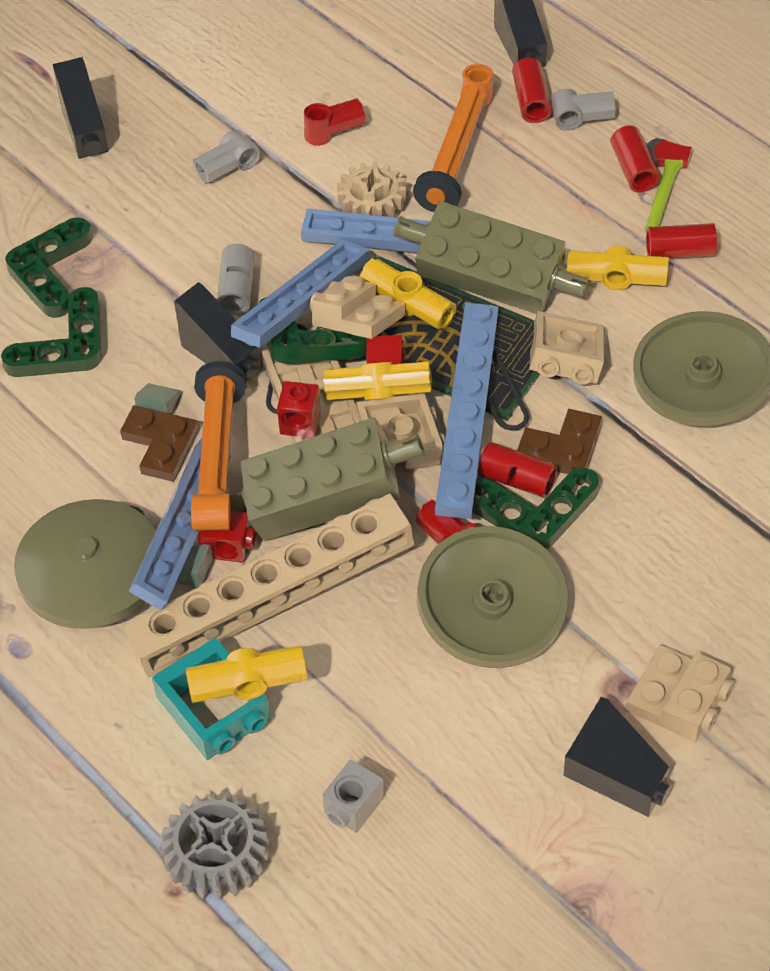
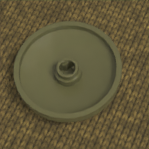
M709 311L680 314L657 324L640 341L633 360L635 386L643 401L652 410L674 422L691 426H715L730 423L754 411L770 392V344L755 327L732 315Z
M90 499L60 506L36 521L23 536L18 546L14 570L19 591L32 611L43 619L59 626L88 629L118 622L136 612L146 603L128 591L156 529L142 513L116 501Z
M481 526L457 532L443 540L433 549L420 572L417 586V606L420 618L427 632L447 653L472 665L487 668H506L534 659L553 643L561 630L567 613L568 590L565 577L558 563L537 541L511 529Z

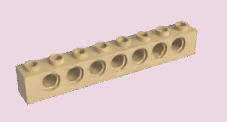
M391 493L381 498L369 501L365 506L347 515L344 514L336 517L332 522L314 531L305 532L298 539L282 547H275L265 555L249 563L240 564L231 572L217 579L208 580L198 588L182 596L169 599L162 610L155 608L147 613L136 615L131 621L122 625L148 678L166 669L215 637L221 642L414 546L411 525ZM274 580V581H272V582H270V583H266V584H265L266 581ZM240 596V597H239L238 599H236V600H231V599L234 598V597ZM206 613L201 617H197L199 614ZM167 630H172V631L169 632V633L162 634V633H164V632L167 631Z

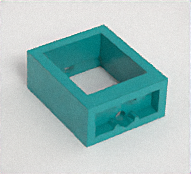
M216 637L152 677L156 698L207 761L217 754L226 753L234 746L235 742L249 733L253 734L260 731L271 720L268 699L263 694L248 700L249 702L205 729L181 699L182 696L190 692L186 668L227 659L229 652Z

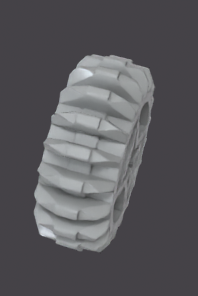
M211 791L208 796L209 800L201 801L195 795L193 806L189 807L181 803L179 807L180 815L170 814L168 819L170 827H164L162 831L163 842H161L160 851L161 855L164 856L162 861L165 870L170 872L171 880L175 884L182 882L183 890L187 894L197 887L198 896L202 899L208 891H213L214 896L219 900L222 890L229 889V892L235 896L238 892L237 884L239 883L250 888L252 883L250 875L261 876V863L267 862L269 857L266 848L270 845V839L266 833L265 820L259 818V813L255 806L247 808L246 800L243 797L233 803L232 796L228 791L221 800L216 799V795ZM195 833L197 841L191 845L192 850L184 855L185 844L192 834ZM245 835L247 838L246 845L242 852L235 857L233 849L239 844L238 840Z

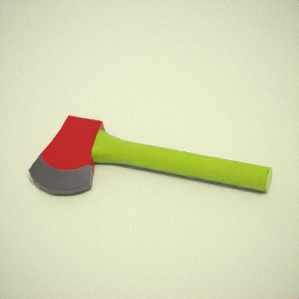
M660 138L652 139L646 144L656 167L665 168L644 229L645 232L647 227L659 226L674 179L681 168L688 167L692 155V147Z

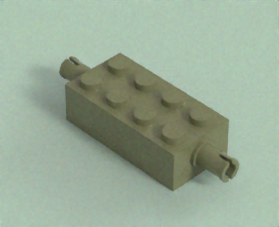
M439 201L431 222L427 225L400 216L397 220L400 224L396 223L394 228V237L420 244L415 257L418 275L537 314V311L544 312L551 292L554 289L583 298L584 290L586 291L589 277L561 269L565 260V241L449 203Z
M373 417L242 460L240 464L244 487L241 492L230 495L231 510L247 512L249 523L265 542L334 520L340 515H347L365 506L369 501L381 498L391 493L394 500L400 499L395 464L419 456H425V452L422 450L424 447L421 438L417 433L390 443L379 422Z

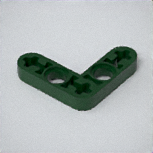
M79 217L68 219L13 248L5 257L10 276L48 317L59 318L65 316L68 313L69 298L67 288L48 267L80 251L91 243L92 233L89 222ZM46 245L57 246L55 250L50 252L41 250ZM37 278L46 279V282L39 286L30 284L31 281ZM51 294L54 300L50 301L48 295Z
M81 287L75 289L69 295V338L15 343L5 347L1 353L5 372L12 377H27L88 371L96 368L102 358L101 310L97 292L89 287ZM82 302H87V312H82ZM84 324L93 326L92 330L85 333L76 331L79 326ZM82 345H88L89 351L86 356H83ZM49 353L60 354L59 358L54 361L43 360V357ZM32 356H36L37 361H33Z
M295 321L267 342L272 359L279 363L287 364L363 357L367 354V338L331 329L299 331Z
M576 468L558 484L537 508L492 480L478 478L476 479L472 512L496 527L511 529L529 536L545 549H548L554 545L598 495L599 478L591 469ZM576 484H577V485L582 486V487L577 491V495H576V497H575L574 494H575V492H576ZM564 503L571 508V511L565 514H558L552 510V506ZM509 508L516 509L520 512V516L516 519H506L501 515V512ZM546 520L549 522L546 527V533L534 534V530L539 532L546 526Z

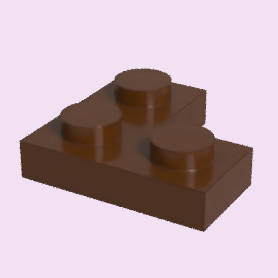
M133 405L120 433L122 440L149 446L139 465L141 474L174 482L199 431L198 420Z
M568 408L559 435L525 427L517 451L558 466L557 472L569 474L576 468H588L602 425V416Z

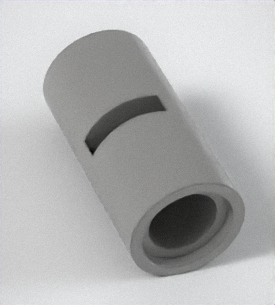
M243 244L226 246L221 256L217 300L231 315L244 314L250 308L255 255L251 248Z

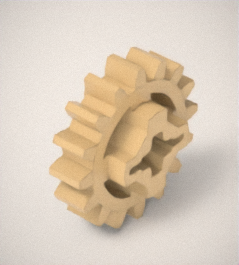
M363 162L360 165L361 169L357 170L350 167L349 175L341 174V182L337 183L338 205L343 206V212L377 216L387 214L393 217L394 209L402 210L403 201H406L405 178H400L399 170L390 172V165L386 164L383 168H379L377 162H374L372 167H367Z

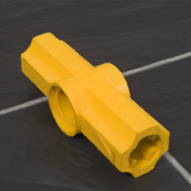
M623 246L609 247L604 253L569 250L567 271L584 277L587 276L591 281H602V284L611 290L626 289L630 283L666 286L669 257L633 255L630 249Z
M371 258L364 265L363 271L359 275L363 281L375 283L376 293L379 295L390 296L394 301L405 303V316L415 315L437 329L442 328L444 330L451 323L456 313V304L422 285L421 277L415 272H400L379 259Z
M382 362L362 364L361 367L356 368L346 367L324 370L326 400L364 397V400L392 398L397 394L431 392L430 362L405 364Z
M301 645L259 653L254 648H241L230 653L226 660L186 668L192 703L234 695V697L241 700H250L263 695L268 687L308 679Z

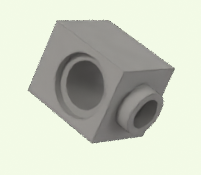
M350 759L322 794L326 817L334 825L340 828L346 826L357 833L384 799L383 778ZM349 796H356L359 798L354 802H347L343 800L344 798Z

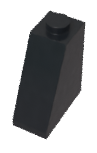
M494 0V28L513 65L521 59L534 58L540 61L542 67H545L547 42L533 0Z
M83 57L52 64L61 109L78 159L109 152L104 125Z
M197 282L174 301L180 342L184 349L205 364L213 361H226L237 365L244 372L246 380L253 378L262 368L260 348L250 346L241 340L231 337V325L237 320L204 285Z
M600 697L565 755L563 776L647 817L650 816L656 804L661 807L663 806L672 786L667 783L669 766L606 698Z

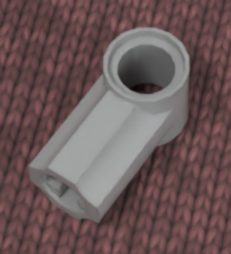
M565 88L556 91L551 96L550 101L556 126L561 130H573L579 127L582 121L615 118L616 109L613 91L577 95L574 90Z
M234 129L224 135L218 147L193 159V164L199 178L206 184L237 167L244 171L251 169L258 162L261 152L240 130Z

